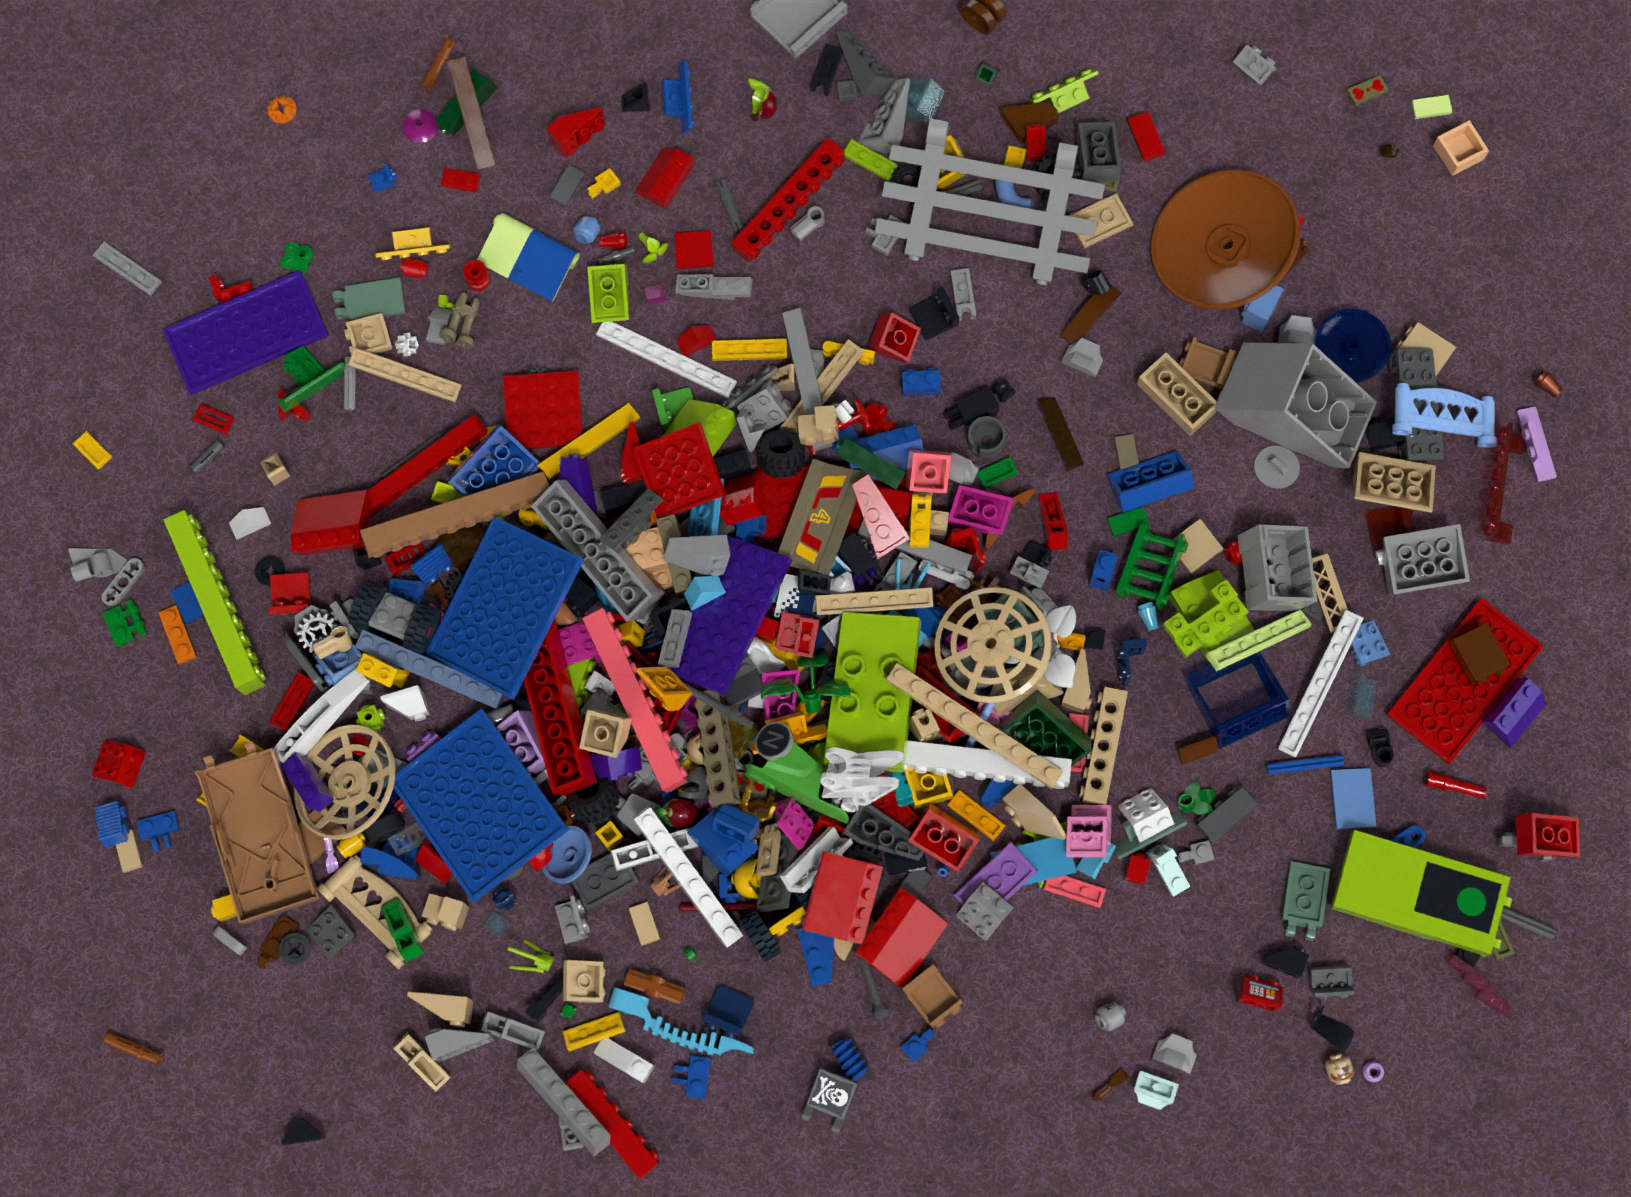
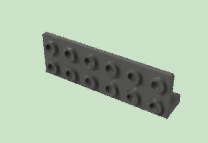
M1397 349L1388 355L1390 373H1398L1399 383L1409 384L1410 390L1437 388L1432 349ZM1414 399L1413 403L1419 414H1421L1426 407V402ZM1431 401L1430 405L1436 417H1438L1440 414L1439 403L1435 404ZM1412 427V434L1405 435V443L1397 447L1400 460L1413 462L1439 461L1444 459L1442 432Z

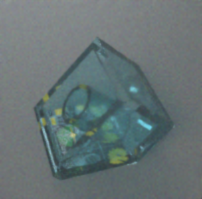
M932 78L910 80L905 116L918 122H929L930 118H934L945 90Z

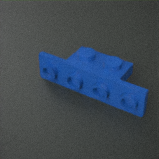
M683 61L677 68L678 81L667 79L662 81L664 116L681 118L682 135L687 134L694 125V120L691 116L693 104L690 101L691 85L689 84L690 68H688V61Z

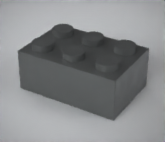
M1115 122L1078 123L1076 144L1078 146L1081 180L1089 182L1118 181L1121 172V161Z

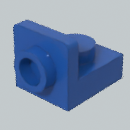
M387 163L383 165L385 169L368 175L375 193L396 185L393 180L397 178L393 168H388Z
M719 874L720 899L724 900V903H736V900H741L739 893L729 894V891H732V879H729L728 876L725 878L723 874Z

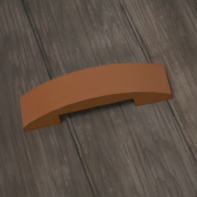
M1027 490L1014 497L1012 507L1016 505L1021 509L1035 493V490ZM986 533L983 543V550L985 552L999 535Z

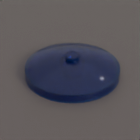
M1344 309L1328 316L1320 325L1314 341V345L1355 382L1366 381L1376 376L1386 365L1391 353V339L1385 325L1373 314L1360 309Z

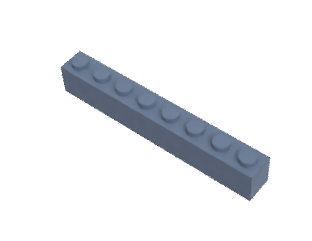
M362 630L355 648L495 709L500 708L505 698V695L436 659L405 648L402 644L372 631Z

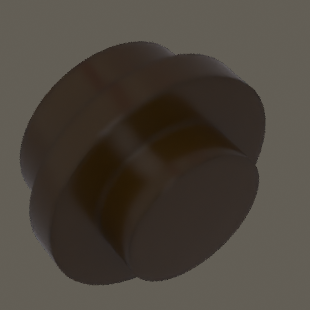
M1388 144L1384 145L1380 152L1382 157L1395 158L1397 153H1399V148H1396V145Z

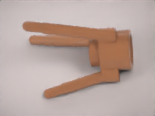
M666 865L652 879L653 882L650 884L658 896L662 894L667 896L670 892L681 888L679 884L668 888L670 884L667 880L673 875L670 872L667 876H663L668 870Z

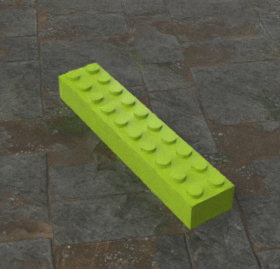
M185 510L163 519L235 688L242 694L247 695L266 686L264 682L267 679L266 675L256 664L259 663V659L256 653L250 649L252 643L248 635L245 636L242 631L245 629L243 622L235 615L238 612L237 608L228 598L230 592L227 586L221 582L223 576L220 570L216 569L213 564L216 560L212 552L209 553L206 548L209 544L206 537L202 536L199 531L202 529L199 521L195 520L192 514L189 515Z

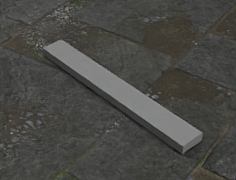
M797 308L782 314L805 415L815 414V407L823 406V401L802 310ZM817 442L812 446L813 450L817 451L833 445L832 443Z

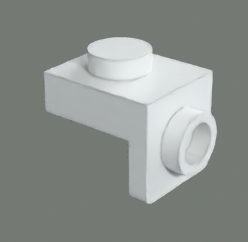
M594 671L587 679L585 688L593 694L598 689L609 697H612L615 687L613 683L598 672Z

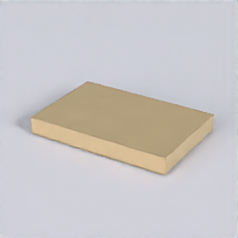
M1117 193L1068 215L1098 221L1095 237L1075 233L1083 248H1087L1133 226V222Z

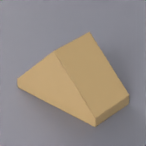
M794 364L778 368L779 370L766 380V382L771 380L773 384L779 387L780 391L795 390Z
M277 453L260 462L267 477L274 486L290 477L289 472Z

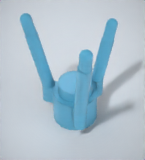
M897 559L894 590L912 589L910 585L914 576L913 573L910 574L907 584H901V587H899L901 560ZM930 562L926 564L913 589L919 587L931 565Z

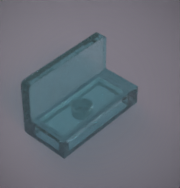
M1364 674L1357 678L1351 715L1371 719L1378 681L1366 679Z

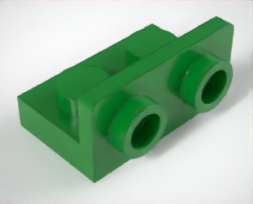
M304 346L285 355L284 370L295 379L298 386L324 371L322 366Z

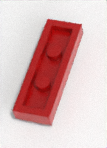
M298 672L271 718L270 724L288 732L315 686L311 678Z

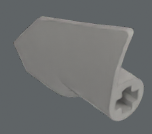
M68 549L73 563L71 573L76 582L94 576L103 578L119 573L127 563V559L112 549Z

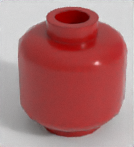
M1238 540L1229 542L1224 550L1227 561L1236 566L1243 564Z

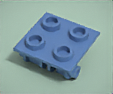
M1375 621L1361 624L1349 649H1354L1351 653H1356L1354 657L1360 667L1367 665L1368 662L1390 655Z

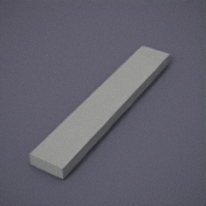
M863 519L858 535L860 534L862 537L871 540ZM910 539L895 548L966 574L972 559L970 554L929 540V548L910 547Z

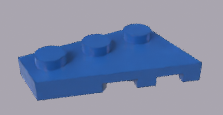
M802 928L797 929L812 986L816 987L831 983L834 938L805 931Z

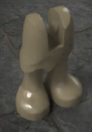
M462 292L450 314L452 318L448 327L440 331L439 337L448 343H453L456 340V346L472 348L474 340L469 334L473 320L477 316L480 302L479 298L474 296L470 305H466L465 302L468 294ZM461 318H464V321H463L461 330H460L459 335H458V337H457V339H456V336H457L456 331H457V328H458L460 319H461Z

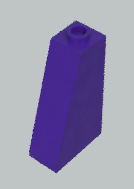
M568 454V458H561L560 480H567L598 517L588 460L580 458L579 454Z

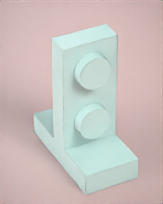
M1161 842L1145 852L1148 859L1153 861L1173 897L1190 887L1174 858L1177 855L1172 848Z

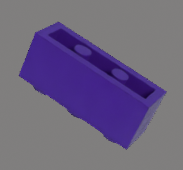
M294 752L281 764L307 807L321 812L334 800L309 758Z

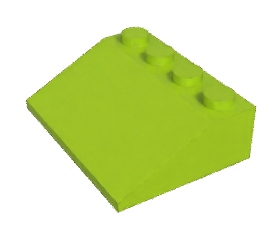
M689 399L663 436L701 422L712 456H714L735 427V415L733 411L718 404Z
M1217 570L1171 591L1169 598L1177 612H1180L1187 623L1190 624L1217 605L1210 595V591L1225 581L1220 571ZM1247 616L1232 625V630L1224 636L1219 634L1215 637L1217 640L1208 647L1205 644L1200 648L1207 663L1209 662L1206 657L1208 652L1255 631Z

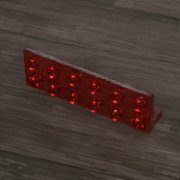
M1510 422L1505 428H1502L1501 434L1498 433L1497 435L1499 450L1494 455V462L1497 465L1496 469H1493L1491 480L1494 481V487H1491L1489 492V498L1492 499V503L1488 506L1486 514L1490 518L1489 524L1486 523L1484 535H1487L1486 541L1508 545L1511 544L1513 525L1500 523L1509 453L1521 455L1524 446L1523 436L1512 433L1513 423Z

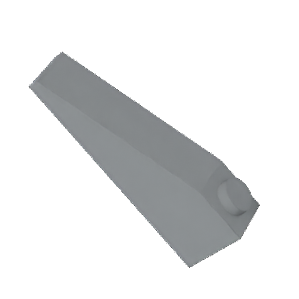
M904 78L894 81L883 98L884 104L873 113L875 117L871 124L867 123L858 143L881 153H890L892 145L900 146L904 131L910 79Z

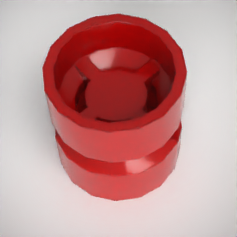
M472 260L466 263L463 275L467 285L474 291L485 290L491 280L485 264L479 260Z

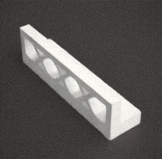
M828 827L780 875L788 891L805 893L815 882L822 852L842 855L853 844L851 838H840L835 827Z

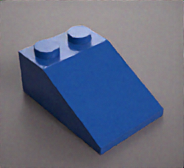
M715 808L690 829L687 834L726 878L754 854L759 847L753 840L749 846H746L714 831L713 820L720 811Z

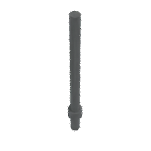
M683 682L693 692V697L728 716L732 722L740 723L748 729L752 728L753 722L742 716L741 712L735 709L731 710Z

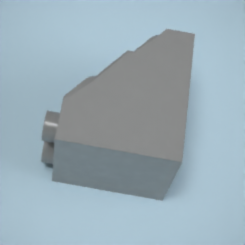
M1243 343L1237 358L1233 361L1232 370L1223 391L1218 396L1215 409L1235 426L1260 435L1294 452H1299L1331 467L1350 468L1377 401L1314 344Z

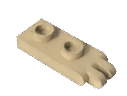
M777 823L766 825L764 833H761L756 874L761 877L777 874L781 832Z

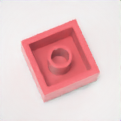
M909 449L905 487L909 491L947 494L951 455L946 452Z

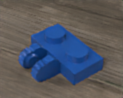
M176 811L137 821L140 840L151 838L155 852L160 851L157 836L163 835L165 847L167 849L172 848L169 833L180 831Z
M691 1056L689 1067L673 1066V1070L676 1072H688V1079L672 1078L671 1083L687 1085L685 1097L706 1099L711 1058Z

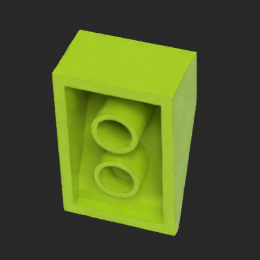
M627 265L587 267L592 323L629 320Z

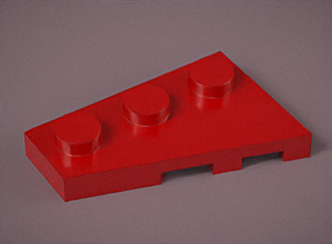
M894 790L870 803V805L906 829L919 819L908 805L898 807Z

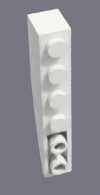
M355 669L320 697L273 748L277 750L279 760L284 763L294 752L306 756L370 680Z
M692 828L670 833L682 852L699 847L687 834ZM647 840L611 851L616 872L660 859Z

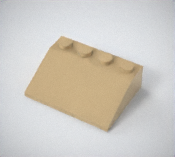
M1359 452L1353 475L1354 499L1432 513L1436 466Z

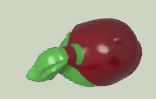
M673 799L668 801L663 807L652 809L658 819L661 818L667 825L675 828L693 826L700 818L698 808L686 799Z

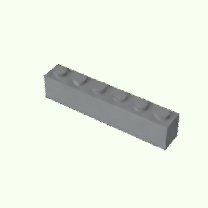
M531 1048L517 1059V1069L593 1156H596L610 1144L611 1135L534 1048Z

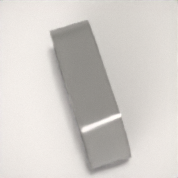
M217 926L212 932L216 938L240 956L247 949L245 945L220 926Z

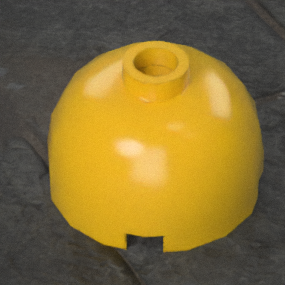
M758 859L745 860L732 874V883L735 889L745 898L758 899L761 876L756 874Z

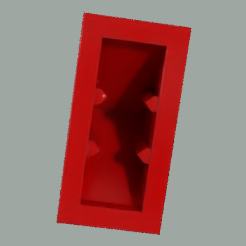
M710 325L691 326L676 340L683 356L690 355L712 345V341H717Z

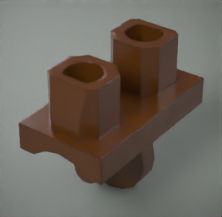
M989 577L987 581L981 578L979 582L973 580L970 583L974 588L972 591L991 587L1003 588L998 583L1000 580L997 577ZM993 592L991 594L997 598L1002 593ZM990 593L978 595L981 605L993 603L987 598Z

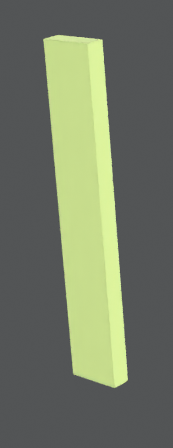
M1300 609L1208 652L1206 657L1214 669L1218 671L1310 628L1311 622Z

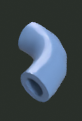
M996 181L998 199L1002 204L1035 210L1033 198H1022L1017 195L1014 183Z

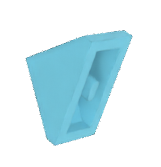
M719 576L694 577L684 595L693 611L726 593Z

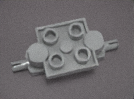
M692 728L684 735L676 732L670 736L672 740L670 745L677 750L680 756L678 759L680 765L688 759V756L685 754L688 740L697 734ZM643 747L639 748L642 770L635 771L636 778L628 784L632 791L641 783L648 786L654 780L658 782Z

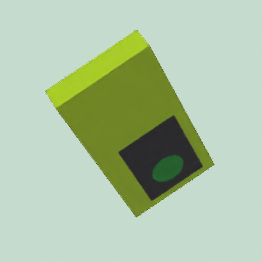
M1354 830L1350 834L1330 909L1427 940L1443 942L1477 953L1485 958L1492 953L1493 947L1500 950L1502 941L1495 937L1503 906L1511 907L1512 898L1506 897L1511 877Z

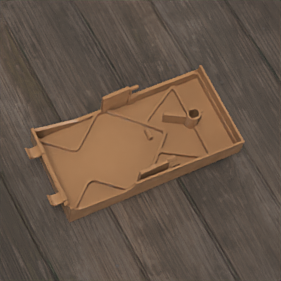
M254 742L244 744L248 753L246 756L215 765L212 755L203 757L206 769L194 771L203 792L211 820L210 827L240 924H247L320 900L277 750L271 748L257 753Z

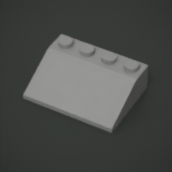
M1460 524L1383 537L1385 579L1388 595L1470 582Z

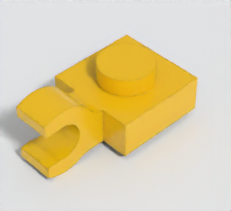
M609 168L595 177L596 183L588 188V194L592 199L599 195L601 191L607 194L620 186L621 182Z

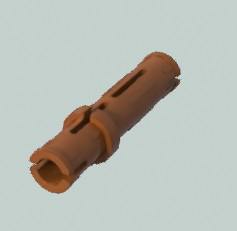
M445 38L440 51L436 52V58L421 84L423 88L426 86L427 90H432L445 63L450 59L449 55L456 45L454 41L450 43L452 40Z
M108 1032L104 1038L105 1045L131 1054L140 1061L145 1060L158 1066L163 1059L162 1053L153 1051L144 1044H136L111 1032Z

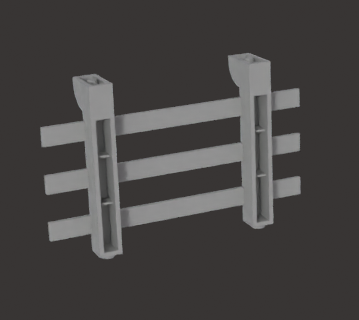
M930 118L925 151L892 145L889 160L920 165L922 168L918 188L884 182L882 197L914 203L911 223L906 224L877 218L875 233L907 239L905 255L908 256L909 260L919 261V258L924 259L926 244L929 243L1034 263L1033 280H1036V284L1047 286V282L1051 283L1054 267L1081 273L1088 272L1090 258L1057 252L1061 230L1095 237L1098 221L1065 215L1069 194L1102 200L1105 184L1072 178L1078 146L1059 143L1054 174L1052 175L945 155L950 128L947 121ZM941 170L1050 190L1046 212L938 192L937 188ZM934 206L1041 226L1043 229L1039 249L932 229L930 224Z

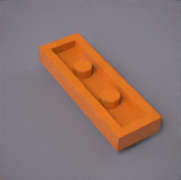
M177 605L158 612L177 663L180 665L197 658Z

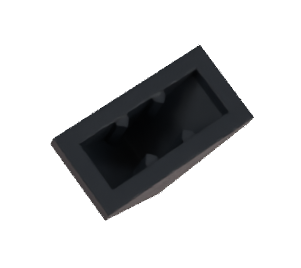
M643 83L621 95L622 112L650 111V94L647 83Z
M798 571V591L801 595H830V575Z
M299 1117L281 1142L282 1145H291L323 1140L326 1137L325 1134L307 1120Z

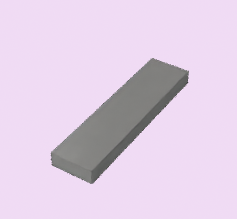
M105 241L93 254V257L150 296L162 283L160 279Z

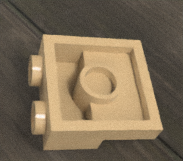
M382 313L346 322L347 329L344 332L347 341L351 340L352 346H349L351 355L354 347L372 354L392 349Z
M565 960L563 969V1001L578 1003L603 1002L605 996V989L603 987L605 969L603 962Z

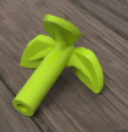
M644 233L638 235V238L650 252V254L643 258L642 263L655 261L657 254L662 256L668 248V243H663L660 246L656 239L647 237Z

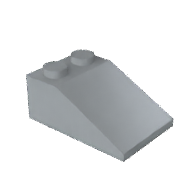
M727 535L669 538L664 554V561L703 575L712 576L724 574L730 558Z
M440 1028L429 1031V1035L425 1036L432 1060L437 1062L495 1041L494 1036L487 1033L441 1030Z

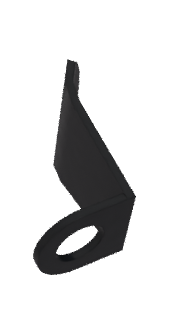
M1323 1005L1316 1015L1311 1029L1331 1043L1339 1053H1343L1349 1047L1354 1031L1347 1025L1323 1015L1322 1013L1325 1009V1005Z

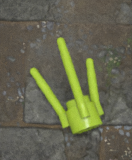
M527 940L523 942L540 954L535 956L508 947V950L535 960L534 965L537 966L510 965V969L544 973V970L550 971L554 957L550 956V952L542 950Z

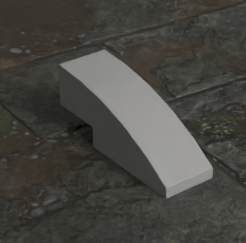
M485 1011L479 1031L528 1048H534L537 1051L545 1031Z

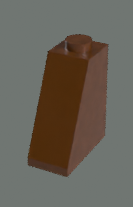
M1049 102L1004 107L1001 109V117L1021 145L1026 142V125L1045 124V130L1058 123L1059 112Z

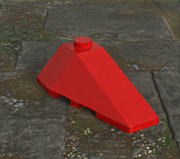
M921 665L918 666L915 672L917 677L980 717V714ZM931 711L940 729L939 733L949 742L966 734Z

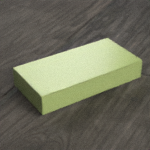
M1449 95L1416 99L1411 102L1415 119L1452 113Z

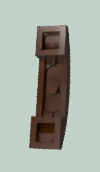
M1112 286L1101 295L1094 294L1060 336L1071 345L1080 338H1084L1089 329L1114 304L1122 293Z

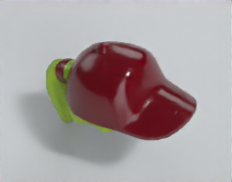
M749 78L748 83L755 90L752 98V112L754 114L751 119L758 121L760 118H771L777 111L776 97L765 83Z

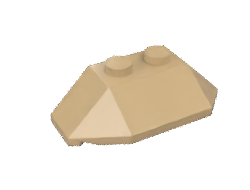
M1026 664L1019 674L1009 680L1013 691L1027 683L1038 668L1034 666L1029 667ZM1015 667L1006 669V673L1011 672ZM1043 674L1036 685L1027 693L1014 700L997 703L993 709L997 715L1014 710L1036 690L1040 691L1047 699L1063 695L1064 691L1060 686L1050 683ZM1002 683L993 685L989 697L992 693H997L998 696L1006 694Z

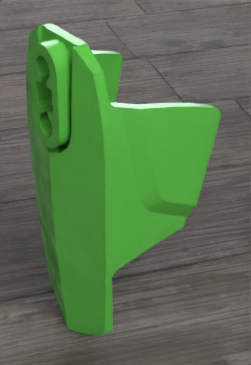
M795 742L786 756L777 758L778 760L774 761L768 760L763 768L747 763L744 775L770 790H777L787 797H793L795 801L846 824L849 823V817L843 809L819 799L820 779L823 774V768Z

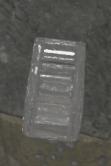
M417 822L388 838L397 856L419 847L429 840ZM419 830H421L423 833V836L421 837L417 832ZM414 833L417 839L413 841L410 834ZM404 837L408 838L410 842L409 844L405 843L403 839ZM397 840H400L403 846L402 848L398 847L396 843Z

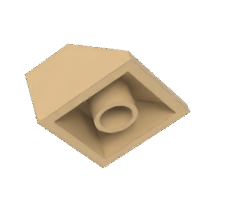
M598 709L587 710L579 749L617 758L628 738L632 718Z

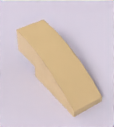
M408 1032L393 1046V1049L435 1092L450 1079V1076L435 1060H432V1057Z

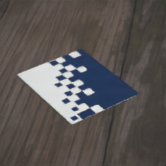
M786 574L780 586L774 616L781 618L782 611H788L811 617L816 595H801L798 591V576Z

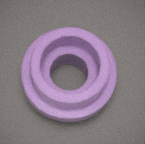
M1369 1062L1363 1068V1075L1370 1082H1378L1382 1079L1384 1070L1379 1063ZM1371 1068L1376 1069L1377 1074L1375 1076L1370 1074Z

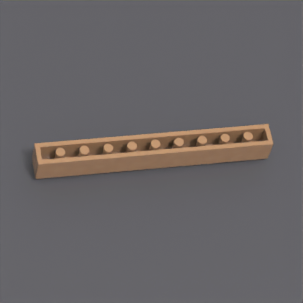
M540 472L360 530L361 539L368 558H377L390 551H399L408 545L414 546L427 539H436L445 533H454L460 528H469L482 521H491L494 517L500 515L507 516L513 511L528 509L550 486L544 472Z

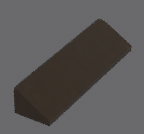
M1056 398L1038 401V407L1066 471L1068 472L1083 466L1084 462Z

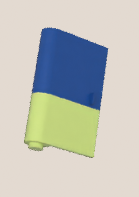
M505 213L497 215L493 221L494 226L477 260L483 262L487 268L553 302L569 269H573L579 260L580 253Z

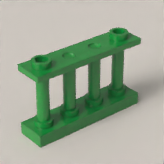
M1140 523L1116 590L1118 598L1126 600L1127 595L1134 594L1157 601L1158 610L1162 611L1164 605L1168 604L1170 597L1168 593L1182 553H1186L1188 548L1185 535L1181 534L1178 541L1153 535L1148 524ZM1153 542L1175 548L1172 559L1146 552L1144 549L1146 543ZM1146 559L1169 566L1166 576L1139 569L1140 560ZM1138 576L1163 583L1160 593L1134 587L1132 584L1134 577Z

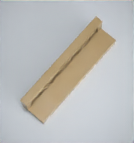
M1324 554L1312 558V563L1320 561L1323 569L1321 574L1314 571L1316 593L1329 631L1333 633L1337 629V626L1333 627L1331 623L1333 614L1339 616L1341 620L1345 610L1348 609L1329 555ZM1321 578L1328 583L1329 589L1327 592L1318 586ZM1327 596L1334 600L1335 607L1333 610L1325 606L1324 602Z

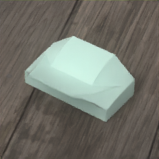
M1139 1071L1134 1092L1137 1094L1138 1102L1161 1110L1166 1105L1173 1104L1179 1084Z

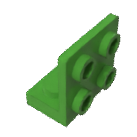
M690 387L661 394L659 389L652 390L663 432L669 428L689 399L693 400Z

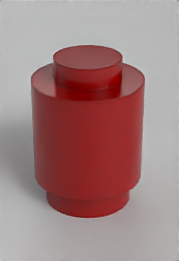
M407 257L405 260H402L400 271H403L404 276L418 279L426 278L429 264L423 260Z

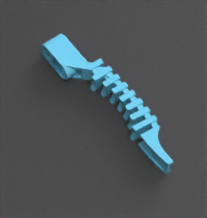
M618 988L613 990L608 1007L643 1018L645 1020L643 1030L649 1032L651 1028L653 1031L652 1035L658 1037L660 1035L664 1040L670 1039L671 1043L676 1044L678 1042L682 1047L689 1046L690 1050L698 1049V1052L704 1053L705 1051L711 1056L713 1054L721 1055L731 1049H738L751 1054L754 1052V1048L725 1036H721L718 1049L715 1048L717 1033L715 1032L711 1033L709 1046H706L707 1034L702 1033L699 1044L696 1043L698 1036L695 1033H692L690 1041L687 1040L688 1032L683 1031L681 1038L678 1037L680 1032L678 1028H674L673 1033L670 1034L671 1026L669 1023H665V1027L661 1028L663 1023L662 1017L658 1016L657 1020L652 1018L647 1008L650 999Z

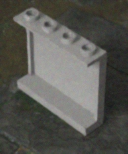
M760 0L759 2H754L750 8L751 18L794 59L799 57L847 14V5L843 1L839 3L837 0Z

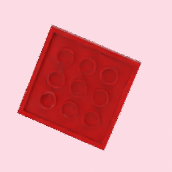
M578 371L503 376L506 431L526 450L565 447L583 434Z
M701 422L633 448L647 489L663 498V501L655 509L658 519L673 514L676 515L726 496Z

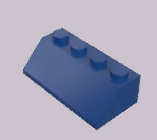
M915 424L854 440L855 443L904 471H907L909 449L924 450ZM845 460L848 469L863 471ZM870 475L873 481L879 480L874 476Z
M1178 450L1107 474L1113 495L1122 512L1131 511L1194 488L1192 471Z

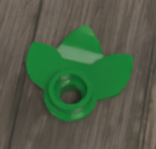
M294 242L287 244L284 247L287 254L281 258L280 267L292 269L293 273L300 270L302 275H304L308 270V263L314 257L312 249L309 246H300Z
M1193 782L1185 788L1184 794L1179 797L1178 807L1183 812L1192 811L1196 815L1207 814L1212 811L1210 803L1215 797V790L1200 789L1199 783Z

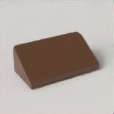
M1212 736L1180 747L1177 753L1181 764L1183 765L1217 753V738Z

